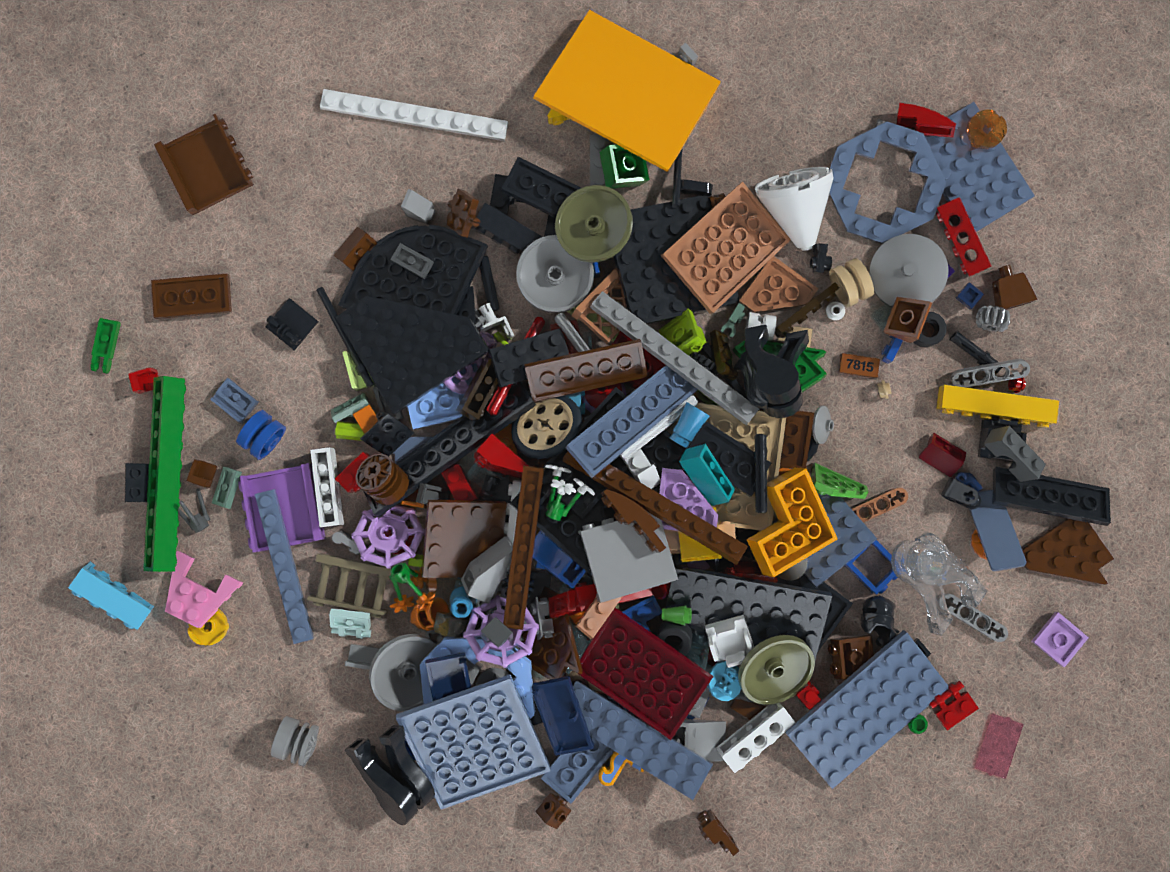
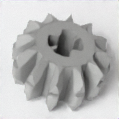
M983 306L976 315V324L979 328L989 332H1003L1010 324L1009 311L997 306Z

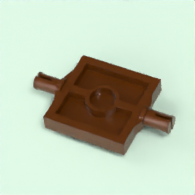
M457 189L453 199L448 202L450 203L448 207L451 208V212L447 215V225L460 236L468 238L472 225L477 227L480 223V220L476 218L479 200L465 190Z

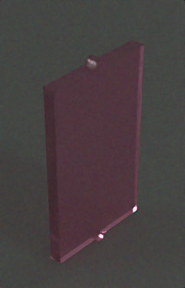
M992 713L974 768L987 772L990 776L993 774L1006 779L1024 724L1010 720V717L1005 718Z

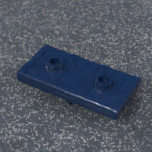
M464 652L425 660L433 701L471 688Z
M570 676L533 683L532 694L554 754L562 755L593 749L594 743L583 717L578 698L574 692Z

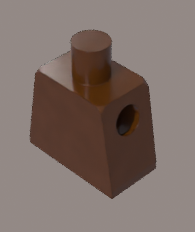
M1010 265L998 268L1001 278L992 282L995 307L1007 310L1037 300L1025 273L1021 272L1013 275Z

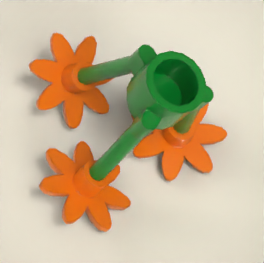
M398 563L392 567L389 578L393 582L398 598H394L395 603L390 605V608H395V613L400 612L401 609L403 612H407V607L414 606V603H412L414 597L407 598L406 594L402 595L398 583L404 584L407 582L418 595L417 604L414 606V609H422L425 604H430V600L435 597V593H421L417 588L419 586L420 589H423L424 582L427 581V578L422 577V567L419 572L413 571L406 563Z

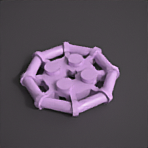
M397 504L388 510L386 514H383L381 518H374L373 516L375 515L372 509L364 510L351 537L357 545L361 559L385 566L386 569H391V566L409 558L413 559L416 556L415 553L420 541L425 535V529L422 528L417 518L416 510L413 507L407 508ZM391 511H395V512L401 513V514H403V515L400 517V516L391 514ZM407 519H410L414 529H408L405 524ZM370 521L371 524L368 531H363L367 522ZM392 530V536L386 537L385 534H383L384 532ZM415 535L410 547L406 545L408 537ZM363 538H369L371 546L368 549L364 544ZM400 549L405 551L391 558V553H397ZM375 550L386 553V558L372 553Z
M496 595L489 604L484 603L478 607H473L463 637L467 639L476 655V660L507 668L509 664L532 653L531 649L536 632L539 630V624L534 621L526 607L525 621L527 624H524L523 630L509 628L513 632V640L511 642L507 640L498 648L491 641L487 643L483 640L485 646L481 649L475 637L481 636V630L494 617L498 618L502 623L504 621L505 610L501 609V606L505 607L506 598ZM493 607H497V610H495L494 613L490 615L484 614V612L492 609ZM478 618L482 619L483 622L480 630H475ZM522 631H528L525 644L520 641ZM515 646L520 648V650L506 657V651L512 650ZM489 649L502 652V657L488 654L487 651Z

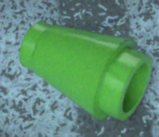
M679 606L662 609V620L684 626L691 624V608Z

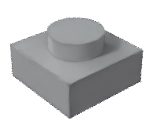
M687 43L680 47L679 59L694 66L698 59L697 54Z

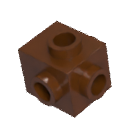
M550 793L535 812L546 825L558 829L572 810L567 806L568 801L561 795L556 796Z

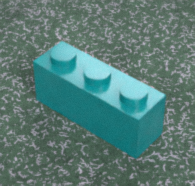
M703 444L686 449L679 462L711 506L729 502L735 488L707 445Z

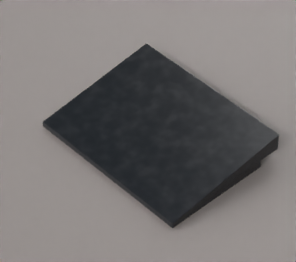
M615 387L581 424L578 436L627 396ZM663 430L640 448L650 464L655 465L660 480L662 468L683 470L690 479L679 462L686 448L671 440V434L667 430ZM565 450L561 454L551 457L542 467L544 468L537 529L592 577L582 538L578 531H582V526L594 523L595 527L602 525V520L613 518L614 521L617 520L614 517L615 511L612 507L608 508L601 500L603 497L601 492L610 489L563 462V457L568 451ZM620 456L610 463V465L634 478ZM546 465H555L571 471V473L562 471L561 477L558 478V481L564 480L565 484L570 483L576 489V493L571 492L569 495L565 492V495H562L560 502L565 504L564 508L577 494V489L580 487L573 480L574 478L582 481L584 485L591 488L595 495H592L586 491L571 507L567 516H562L560 521L546 515V506L549 502L551 484L554 479V469L546 468ZM661 483L652 488V490L660 493ZM556 488L554 500H556V498H557V495H558L557 489H558V488ZM520 492L509 503L517 511Z

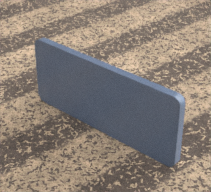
M993 490L978 492L981 498V505L976 509L969 510L990 569L992 571H1001L1024 567L1027 561L1006 506L992 504ZM973 496L972 498H969V497H968L967 500H968V501H969L970 499L974 500L975 498H974V496Z

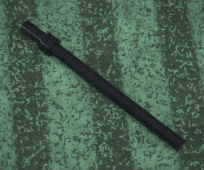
M323 287L318 288L316 291L356 365L355 370L362 377L367 388L372 387L374 383L337 321L336 316L338 314Z

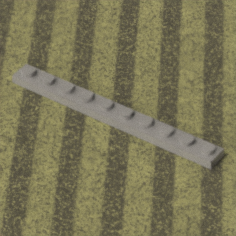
M603 291L592 302L590 306L592 310L632 340L640 339L645 350L746 426L759 410L758 407L753 406L746 398Z

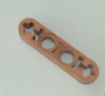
M894 488L851 509L864 523L906 503L908 493L903 488ZM896 492L903 494L901 501L898 499L890 502L887 495H889V498L895 497ZM879 499H883L886 502V507L883 510L878 509L876 506V502ZM862 507H866L869 511L866 518H862L859 515V510Z

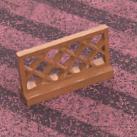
M617 268L584 299L571 315L576 321L580 319L606 344L620 330H615V326L609 322H601L599 314H597L598 322H591L586 316L589 313H596L590 306L602 291L616 302H622V306L626 308V301ZM612 289H621V297H612ZM602 326L611 327L612 334L609 337L602 332Z

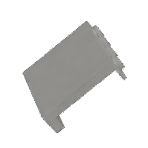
M650 514L660 525L654 532L666 546V549L660 553L650 551L645 544L647 541L645 537L638 535L632 527L634 525L633 522L625 525L624 523L620 524L618 521H614L613 518L602 520V525L595 527L594 523L582 526L583 530L578 531L581 535L590 566L598 602L602 603L678 580L662 521L659 518Z

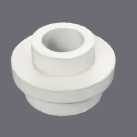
M831 302L826 308V315L833 321L840 320L845 315V307L840 302ZM833 308H838L839 313L835 314Z

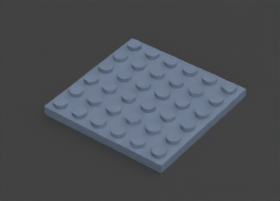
M510 674L396 714V720L399 725L404 727L406 741L420 769L434 788L435 799L441 810L551 771L549 761Z

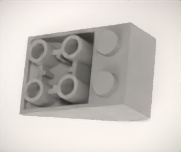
M503 537L469 563L461 579L468 596L488 604L496 596L500 581L505 579L507 568L511 564L513 546L508 537Z
M685 719L672 739L709 762L724 761L716 747L725 741L726 721Z

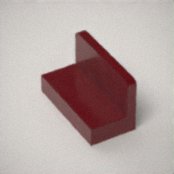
M933 433L929 438L926 448L919 454V459L945 475L952 477L964 464L967 452Z

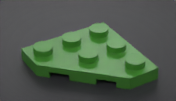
M817 463L813 464L811 469L812 482L817 493L836 497L866 498L868 494L866 485Z

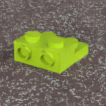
M690 309L685 310L681 316L674 318L659 329L660 335L688 356L693 352H699L702 346L707 343L702 328L697 325L694 314Z

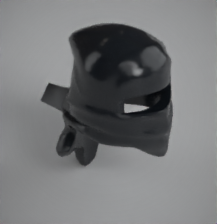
M878 595L869 597L863 602V614H861L860 624L864 632L870 634L874 630L878 633L879 637L876 640V644L883 648L900 631L894 628L895 603Z

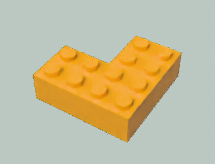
M795 467L767 483V496L779 521L747 539V542L762 574L775 577L838 539L807 468Z

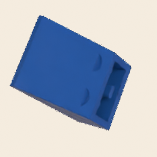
M542 532L535 536L533 559L568 588L573 589L586 572Z

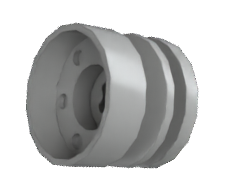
M286 716L275 735L271 756L284 761L291 753L290 762L295 764L298 760V765L304 767L315 750L319 726L312 725L309 730L310 724L306 722L299 730L300 721Z

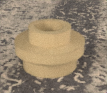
M881 380V383H877L880 398L885 397V399H888V394H892L890 384L885 383L884 380Z

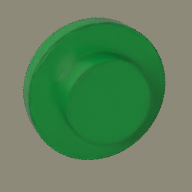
M918 714L908 723V728L915 734L925 732L928 727L926 718L921 714Z

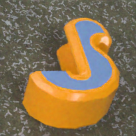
M614 751L610 756V766L607 767L603 764L598 771V776L601 784L611 786L626 763H629L641 772H644V769Z

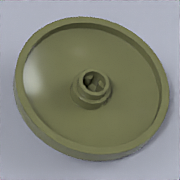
M601 185L583 187L568 196L559 208L555 221L557 239L563 249L573 258L583 262H600L616 255L629 240L633 227L632 212L624 197L616 190Z
M780 635L764 640L756 645L743 659L738 672L739 685L746 697L758 704L770 705L788 700L802 690L810 680L815 666L813 652L802 639L791 635Z

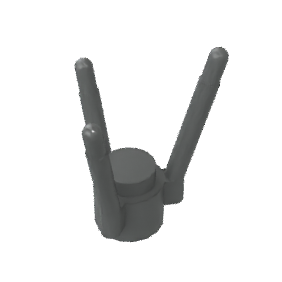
M199 488L196 489L203 516L200 513L193 516L183 501H179V504L188 517L180 508L178 509V514L195 533L210 526L207 521L211 520L207 514Z

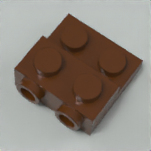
M870 635L830 639L831 644L828 645V652L832 656L833 662L830 664V672L836 679H847L874 656L873 641Z
M711 809L707 812L706 810L702 811L696 817L699 821L700 833L707 842L711 840L714 845L719 842L726 853L730 851L733 856L739 852L735 840Z

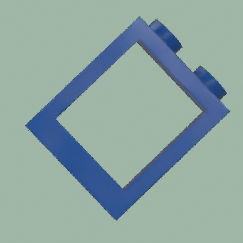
M876 540L872 545L894 567L875 586L852 564L865 550L848 562L845 567L872 594L877 595L878 593H883L888 588L887 584L891 580H895L901 575V570L904 567Z

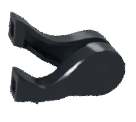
M766 324L746 328L745 352L742 353L734 369L743 372L747 399L753 406L762 408L771 417L786 418L794 415L803 404L802 388L795 364L809 343L808 330L787 333L783 347L775 356L763 350L764 345L769 339Z
M393 725L379 737L381 744L385 746L391 769L379 758L375 750L376 746H371L368 738H357L345 749V752L351 758L366 784L375 794L384 812L397 824L406 825L417 814L418 809H423L435 797V791L429 779L417 766L406 749L404 727Z

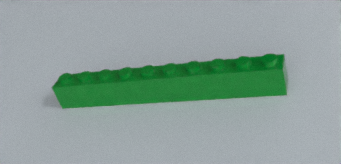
M154 377L143 571L175 572L177 565L179 489L181 488L180 470L182 468L181 451L183 449L182 432L184 430L183 413L185 411L184 394L186 392L184 378Z

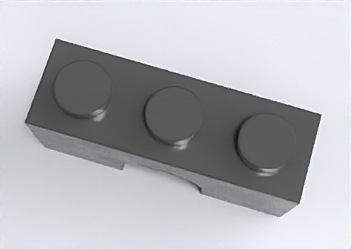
M1010 426L991 430L984 443L996 457L1007 456L1013 459L1008 470L1020 482L1039 479L1046 465Z

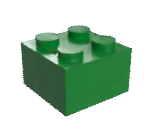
M608 145L599 152L606 187L612 189L637 187L650 180L646 160L619 145Z

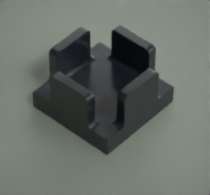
M983 419L981 422L978 458L1012 462L1013 459L1007 456L996 457L984 443L991 430L1010 426L1026 443L1027 433L1021 432L1022 424L1009 420Z

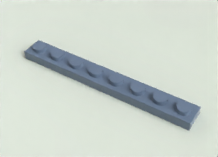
M276 489L257 493L255 498L293 644L312 640L314 636Z

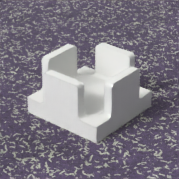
M744 615L705 625L714 661L726 660L728 668L741 665L745 656L754 648Z

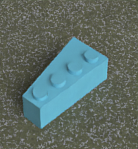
M90 561L80 570L68 587L72 590L71 593L79 598L84 597L89 600L91 606L107 611L106 614L111 618L122 620L126 627L138 630L154 606L136 593L130 592L129 594L126 592L128 589L125 585L117 581L112 582L108 573L95 570L94 567L96 565Z

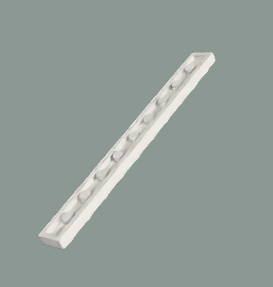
M323 89L320 103L322 110L505 141L508 121L326 89Z

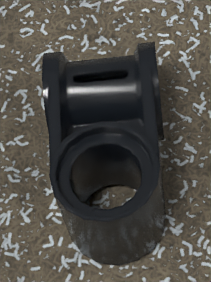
M953 478L948 480L941 493V496L971 510L981 505V498L974 488L964 485ZM974 496V498H975L974 500H972V499H970L969 501L967 500L968 497H969V498H972V497Z

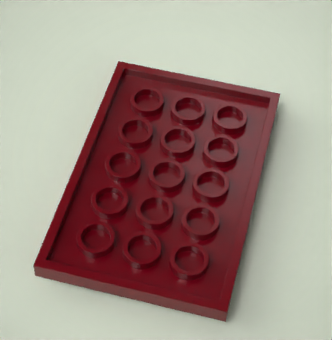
M614 608L580 659L583 671L582 674H579L669 740L673 738L714 677L617 608Z

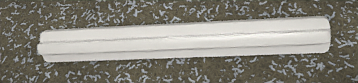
M693 395L690 396L619 456L624 460L629 458L678 420L686 402L696 406L698 403L697 399Z

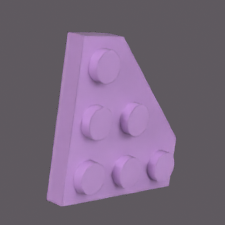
M662 468L659 494L717 527L718 514L683 470ZM662 521L664 529L679 531Z

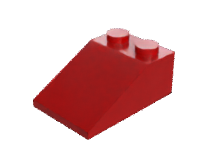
M494 434L487 438L473 456L476 459L475 463L482 469L485 467L488 470L522 479L523 466H529Z

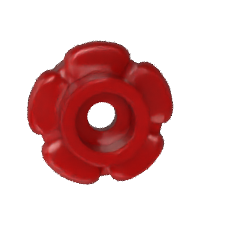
M1024 377L1008 381V388L1014 391V393H1019L1026 387Z

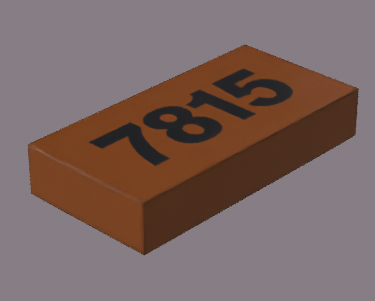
M842 353L838 373L878 378L880 359Z

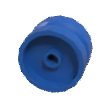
M261 410L247 421L238 434L236 443L243 449H250V454L261 460L282 439L286 426L277 420L272 422V416L266 411Z

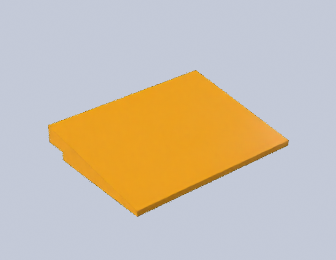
M589 10L534 94L533 99L668 172L706 111L721 81Z

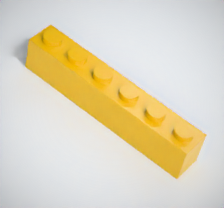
M942 385L939 386L936 409L942 410L944 414L961 412V416L973 417V414L980 415V419L992 420V417H996L1001 420H1018V424L1030 425V422L1037 423L1038 427L1048 428L1051 424H1057L1059 401Z

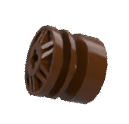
M381 453L366 458L356 473L358 486L377 503L382 505H391L399 501L408 489V475L387 455Z

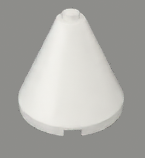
M811 167L790 171L789 175L782 177L776 175L761 181L755 186L757 197L797 248H801L802 251L810 250L816 244L834 178L832 169L829 172L828 167Z

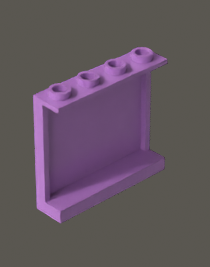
M311 463L254 475L240 476L238 485L240 492L243 493L242 508L246 511L247 519H245V526L249 530L250 538H248V545L252 552L269 550L255 494L276 489L290 546L326 539L324 527L319 526Z

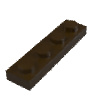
M834 282L775 329L774 334L777 337L781 334L786 336L787 333L794 329L792 326L795 323L800 325L808 319L807 314L812 311L814 314L822 308L821 303L823 301L829 302L836 297L835 292L840 287Z

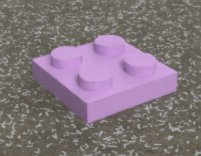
M1055 612L1033 638L1032 642L1061 667H1065L1089 637L1059 612Z

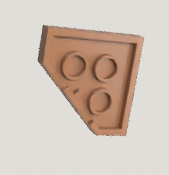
M773 256L741 297L739 303L753 313L805 306L818 291V288Z

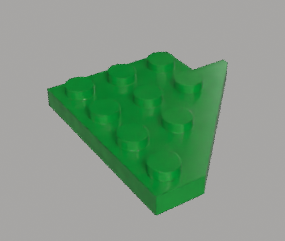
M745 341L733 349V352L739 359L742 353L745 352ZM767 341L763 350L777 356L784 344ZM806 347L797 359L795 367L799 373L802 393L826 377L827 373L816 362L825 356V350Z

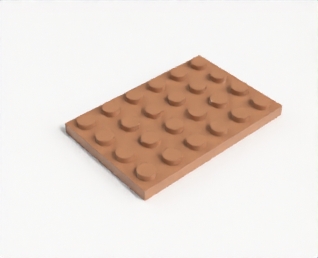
M742 181L669 247L661 257L710 314H713L791 239Z

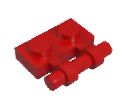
M961 681L956 682L954 685L951 683L944 693L938 694L929 703L932 709L936 706L940 707L934 714L947 731L979 709L968 692L965 691L961 695L959 694V690L964 688ZM953 696L954 700L946 705L944 701Z

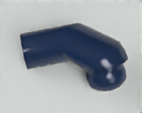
M966 472L956 474L955 479L964 485L974 488L977 492L983 489L973 474Z

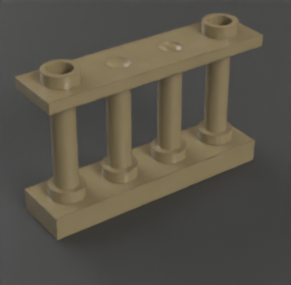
M322 553L317 554L316 562L321 563L322 571L316 596L310 595L307 600L313 601L312 604L316 606L329 604L370 613V617L381 618V615L387 614V610L381 609L386 581L389 580L391 575V569ZM334 565L340 567L341 574L335 599L325 598L324 594L330 568ZM352 569L359 570L358 574H360L355 601L354 603L344 602L343 597L348 574ZM370 573L378 574L377 578H379L373 607L362 605L367 577L370 576Z

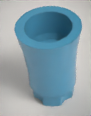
M686 402L670 439L687 448L690 441L692 442L710 415Z
M464 586L454 589L449 599L451 612L457 618H464L470 615L477 603V599L467 595Z

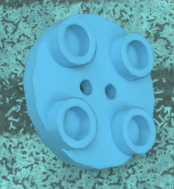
M720 661L710 669L709 673L714 677L707 688L713 697L720 701H730L740 693L738 666L728 668L726 661Z

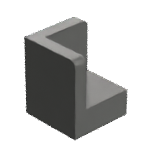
M494 617L481 630V637L487 643L491 641L499 648L507 640L509 642L513 640V632L498 618Z

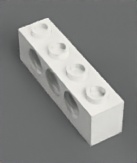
M329 447L310 450L319 526L344 525L340 486L335 480L338 476L335 449Z
M780 703L770 704L717 746L716 750L733 772L736 773L744 768L754 757L759 756L765 748L773 744L776 739L795 724V721Z

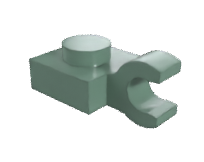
M738 303L727 323L721 328L720 333H723L725 329H730L731 334L729 338L731 339L735 335L736 329L734 325L736 322L740 323L745 316L743 312L745 306Z

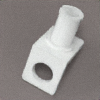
M490 303L479 307L486 320L485 325L481 326L480 332L501 324L508 340L513 339L514 334L505 316L496 318Z

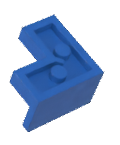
M653 595L622 613L650 631L646 622L662 615V610Z

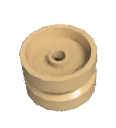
M858 258L847 261L844 267L839 265L830 269L829 278L831 285L836 282L840 287L835 293L845 307L849 308L857 304L859 299L866 300L874 295L871 277L866 267Z

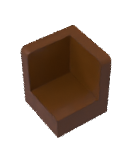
M194 459L186 481L210 488L218 467L217 465Z

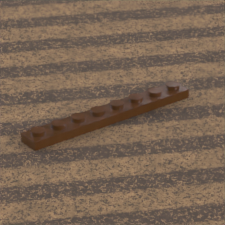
M523 466L503 621L507 628L524 629L544 468Z

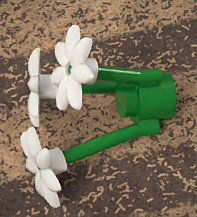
M555 465L545 466L546 468L554 469L551 493L546 506V515L560 521L562 516H567L571 507L586 491L595 495L591 488L584 485L579 479L574 478L573 480L580 487L577 489V494L564 508L565 504L560 502L562 495H565V492L569 495L571 492L576 493V489L570 483L565 484L564 480L558 481V478L561 477L562 471L571 473V471ZM556 488H558V489H557L558 495H557L556 500H554L555 491H556Z

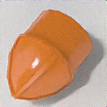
M433 598L430 600V604H425L422 609L413 608L410 623L426 631L444 626L450 618L449 607L442 598Z

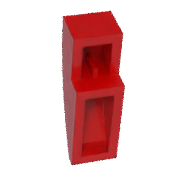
M899 103L897 125L915 128V131L924 133L927 136L953 138L956 123L949 118L925 107Z

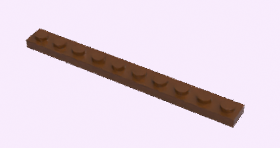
M567 451L563 457V462L590 477L570 452ZM610 464L592 478L613 492L631 499L650 514L736 565L748 547Z

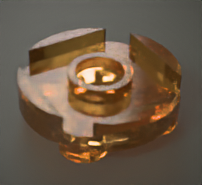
M993 110L979 111L969 120L967 125V136L971 141V145L975 148H994L1003 140L1007 133L1005 119ZM984 125L987 128H991L988 134L983 131Z

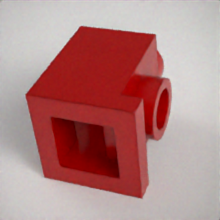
M809 681L796 694L797 698L809 710L821 701L818 697L820 692Z

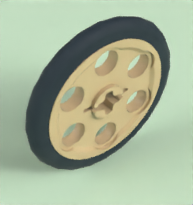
M566 396L535 402V407L513 422L512 440L515 447L523 455L535 459H548L557 456L567 450L565 447L578 436L581 429V413L577 404ZM539 408H546L544 413L537 414ZM558 408H564L561 414L555 415V411ZM532 421V426L528 429H525V424L527 422ZM541 422H542L544 425H545V424H546V425H549V426L551 427V429H550L549 427H545V426L543 427V425L541 424ZM569 423L567 429L560 430L562 424ZM532 437H538L534 444H529V440ZM550 438H556L552 445H547V441Z

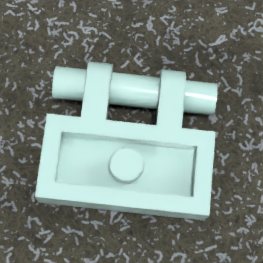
M331 609L329 614L330 627L332 628L331 633L339 634L342 637L346 635L356 636L359 639L371 637L370 613Z

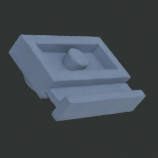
M230 378L224 381L215 392L216 394L210 399L241 424L259 403V401Z

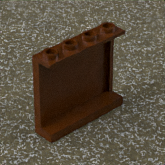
M213 114L215 120L167 144H163L161 141L154 144L186 210L192 215L254 185L251 180L254 178L249 168L245 169L243 162H245L243 155L240 151L237 152L234 147L237 145L232 135H228L226 131L229 129L223 118L220 119L216 114Z

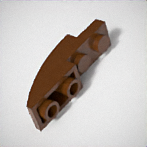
M607 489L601 492L603 496L601 500L608 508L612 507L615 511L614 517L620 524L624 523L625 525L633 522L634 525L632 527L638 535L645 537L647 540L645 544L650 551L660 553L666 549V546L654 532L660 525L645 509L617 492Z

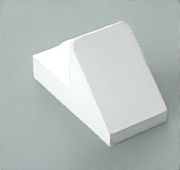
M641 449L626 460L623 459L635 480L651 489L661 483L655 465L650 464Z

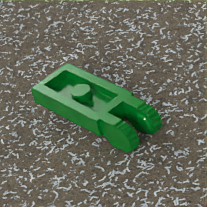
M103 318L99 319L91 353L90 369L96 372L99 369L100 357H103L102 371L106 374L110 373L121 322Z

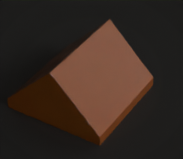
M896 297L883 332L908 343L918 340L932 302Z

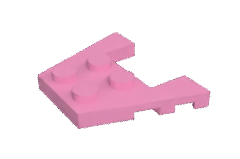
M177 551V565L175 572H172L165 612L197 628H201L218 611L223 602L227 601L232 596L231 594L242 586L243 582L225 575L217 592H214L186 578L195 558Z

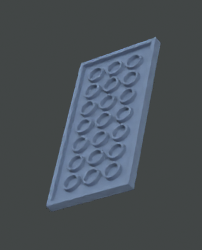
M903 630L785 733L833 789L904 728L914 717L927 708L929 703L935 699V696L943 694L949 686L910 635Z

